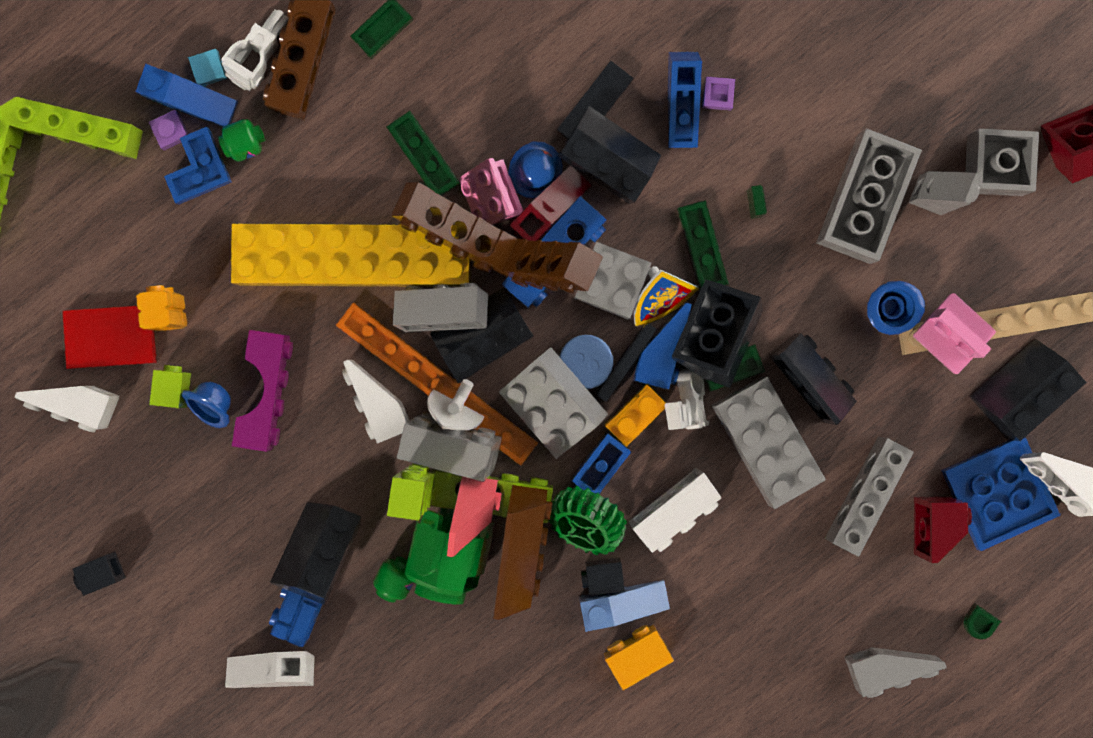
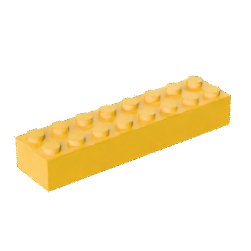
M232 224L231 283L240 286L433 287V285L442 284L450 287H460L462 283H471V259L466 258V260L457 258L449 253L451 248L443 244L441 247L426 241L424 239L426 235L417 230L416 233H413L399 225ZM456 225L451 227V234L454 237L457 233Z

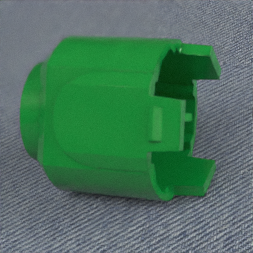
M440 508L438 513L427 510L422 519L416 521L405 575L409 581L416 583L414 593L422 598L446 604H464L466 593L477 588L480 575L485 572L495 522H491L454 557L447 556L449 532L455 509Z

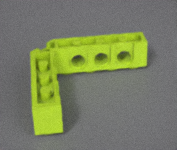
M14 97L0 106V218L3 206L7 205L8 199H5L10 177L14 176L15 171H12L17 148L20 149L24 132L41 136V134L49 135L67 143L71 140L97 150L100 147L121 156L137 159L143 131L132 124Z
M412 463V465H409V467H406L392 477L387 516L419 521L421 516L431 506L455 509L458 496L456 486L461 481L462 476ZM502 473L501 478L490 475L487 478L498 480L497 487L500 488L502 493L499 511L493 510V515L507 517L512 485L548 490L546 501L551 502L553 485H548L547 479L531 477L530 482L520 481L519 475Z

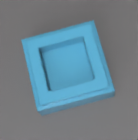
M217 49L188 57L197 84L206 86L228 79L225 76L226 72Z

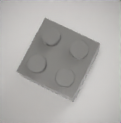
M978 129L967 135L965 172L982 175L978 185H981L979 194L1024 196L1036 191L1039 132Z
M596 242L593 251L602 255L603 259L589 291L577 290L574 299L622 318L630 319L651 262Z

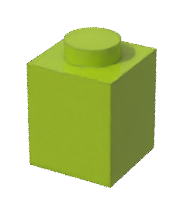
M164 365L163 370H153L149 405L186 408L187 405L182 397V392L190 388L191 373L182 372V366Z

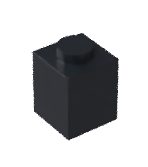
M115 551L72 569L74 572V584L78 590H81L83 596L126 578Z
M620 558L585 562L586 570H581L583 588H589L590 596L625 591Z

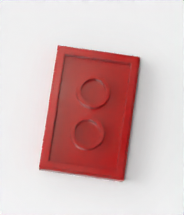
M137 306L62 311L66 369L157 363L155 330L140 327L138 313L141 310Z

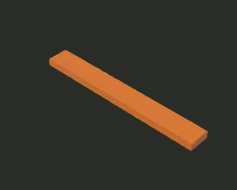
M354 302L336 324L343 332L428 396L434 389L451 399L455 397L461 383H458L456 379ZM470 391L464 406L485 416L481 424L474 428V430L478 431V428H487L495 431L496 436L502 437L499 450L521 466L539 442Z

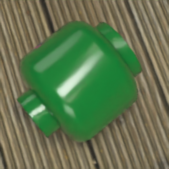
M242 119L222 128V135L218 136L225 156L227 158L231 157L237 162L259 155L262 151L261 143L265 142L261 127L259 125L254 126L248 119Z
M397 556L396 559H385L382 562L373 580L374 587L377 589L376 594L380 598L394 603L407 597L414 584L405 575L407 559Z

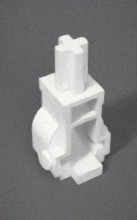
M274 9L262 27L255 23L245 40L235 42L228 49L221 60L226 71L225 76L231 79L232 83L245 91H251L252 88L257 89L264 79L267 67L266 62L279 48L277 36L288 23L289 17L285 16L281 10ZM252 50L260 54V62L253 72L242 66V63Z

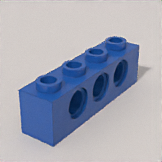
M580 196L541 240L564 243L580 242L583 245L592 240L595 243L606 231L603 225L607 219ZM572 226H578L583 230L584 237L579 241H573L567 235L568 229ZM507 277L502 283V286L528 309L532 304L537 308L548 296L544 292L547 289L546 287H543L541 290L528 285V288L512 282L510 277Z

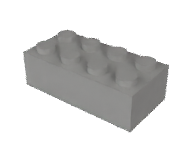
M867 128L858 134L816 244L869 264L880 261L922 150Z
M760 377L711 405L768 506L776 509L826 480L768 377Z

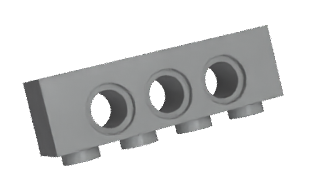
M878 436L825 539L859 557L914 452L888 438Z

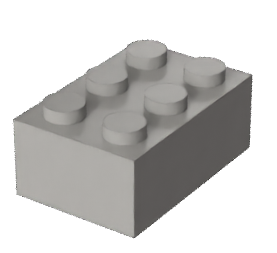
M551 347L499 391L556 459L595 429L608 415Z
M422 413V416L418 415L404 424L397 459L484 482L495 470L502 437L496 436L495 431L487 428H478V431L474 429L458 431L443 429L433 419L431 413Z

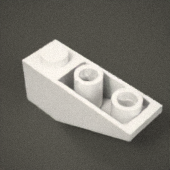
M354 360L344 361L345 369L342 370L348 386L353 385L357 395L353 399L360 413L364 411L368 420L365 423V428L370 439L375 438L378 444L402 434L404 424L410 421L403 403Z
M77 386L16 392L14 398L24 401L23 406L35 411L45 409L52 412V418L68 422L71 419L79 423V428L95 432L98 429L108 428L120 396L95 386Z
M1045 452L1022 454L1020 460L1028 467V470L1033 475L1039 477L1048 486V490L1055 496H1058L1068 506V510L1071 513L1080 517L1093 516L1092 467Z
M293 651L227 658L225 687L313 686L315 656L307 651Z

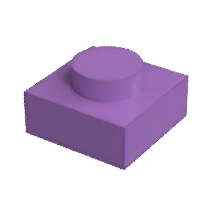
M706 77L702 108L731 111L733 109L735 79Z
M176 110L149 122L159 146L163 150L181 143L180 138L188 135L179 112Z

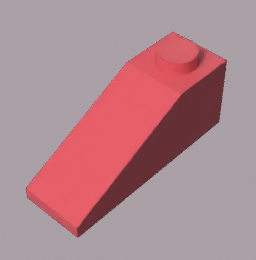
M462 476L449 532L447 556L454 557L491 523L493 510L499 511L502 493L496 492L498 480L486 479L482 482Z

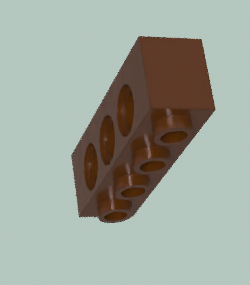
M290 0L287 10V16L289 17L287 28H282L279 37L281 49L279 55L273 58L271 65L272 80L270 84L265 86L263 93L264 105L271 111L301 120L305 119L336 11L330 0ZM303 23H312V28L309 32H299ZM295 51H304V56L300 61H292V54ZM289 78H296L295 86L290 90H285L284 82Z

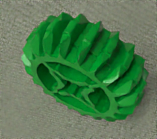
M578 486L574 489L567 487L565 491L561 490L552 501L550 520H548L552 524L551 529L558 532L557 536L564 538L566 544L574 545L575 549H583L585 553L591 551L595 555L599 553L607 555L608 552H614L616 547L622 542L627 529V521L623 518L624 513L617 510L618 505L610 503L609 498L600 496L599 492H591L589 488L582 490Z

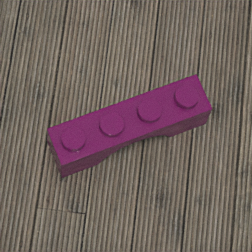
M249 330L245 359L251 362L261 373L264 382V392L260 403L253 411L236 417L232 447L268 452L278 445L280 429L276 428L277 420L284 411V400L281 399L282 388H286L289 378V372L285 371L287 359L291 358L293 352V342H289V335Z

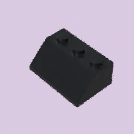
M589 106L557 156L628 204L636 202L649 182L661 154Z
M705 279L672 354V359L703 379L730 388L763 312L761 297Z
M504 288L488 297L487 328L438 330L430 333L443 360L458 383H461L463 379H468L534 337Z
M802 333L794 334L768 356L823 423L838 425L857 402L852 396L855 392L848 382L844 379L840 381L833 373L836 371V368L826 357L821 358L815 351L818 347L809 335L803 336Z
M1033 339L969 397L1007 440L1021 441L1087 382L1065 358L1037 339Z
M307 502L270 583L326 605L360 528L361 516L334 505Z

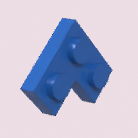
M208 127L180 138L191 165L164 176L176 204H182L232 183Z

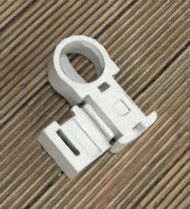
M682 369L677 379L680 399L682 401L665 403L668 429H697L708 426L709 421L706 420L703 395H705L704 379L689 369Z

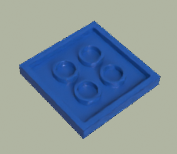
M1026 437L1021 441L1008 440L941 470L953 498L967 502L968 507L971 509L972 522L971 525H968V531L976 549L979 551H983L1061 516L1048 490V486L1039 477L1033 475L1020 460L1022 454L1033 453Z

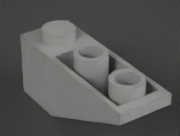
M928 171L918 177L909 203L938 215L946 214L969 205L977 199L981 190V185H978L982 175L966 172Z
M873 647L845 656L855 689L863 697L867 696L868 698L880 696L884 693L883 690L891 687L902 688L911 684V680L919 677H934L939 674V670L947 668L945 662L936 655Z

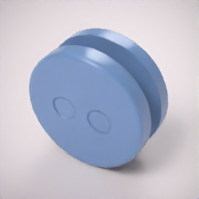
M580 335L572 338L565 344L559 356L586 389L595 388L603 384L613 369V355L609 346L602 339L593 335Z

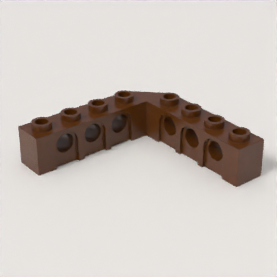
M419 182L405 184L391 215L400 220L399 226L413 233H416L418 230L426 235L424 238L426 241L441 247L443 244L451 248L449 253L463 260L469 258L475 262L473 266L486 273H490L492 270L510 277L512 282L528 288V285L541 290L543 287L553 291H558L560 288L572 294L575 290L589 291L603 259L602 255L580 242L564 243L517 239ZM428 209L432 212L430 223L426 221L425 217ZM453 223L457 227V233L454 237L451 234ZM478 237L481 240V246L479 250L476 249L475 245Z

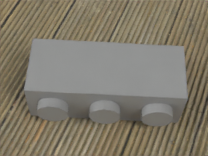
M462 283L460 287L455 288L439 284L433 285V289L407 286L406 290L395 291L393 326L404 332L487 328L488 293L479 288L475 283Z

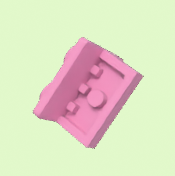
M493 158L486 159L459 178L461 190L467 199L472 214L484 219V221L491 225L517 218L523 212L504 160L494 161Z
M951 293L918 328L913 337L953 374H959L973 358H984L991 350L986 343L993 337L996 331L955 293Z

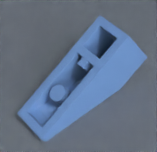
M660 580L624 587L625 591L579 596L585 632L617 626L669 610L665 581Z

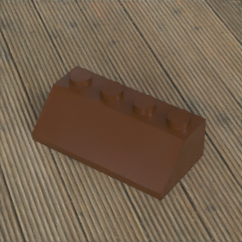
M512 485L493 619L500 620L531 608L532 596L538 597L541 579H535L536 571L542 572L544 554L539 553L540 545L546 546L548 528H543L544 519L550 520L552 502L546 501L548 490Z

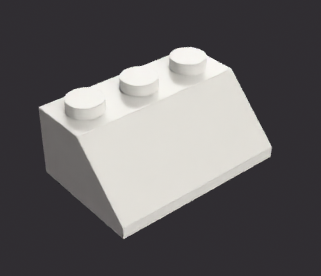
M695 468L628 522L652 553L657 549L661 552L673 542L671 538L679 531L683 534L690 530L696 524L694 520L702 513L706 516L713 512L719 506L717 501L722 497L708 477L702 471Z

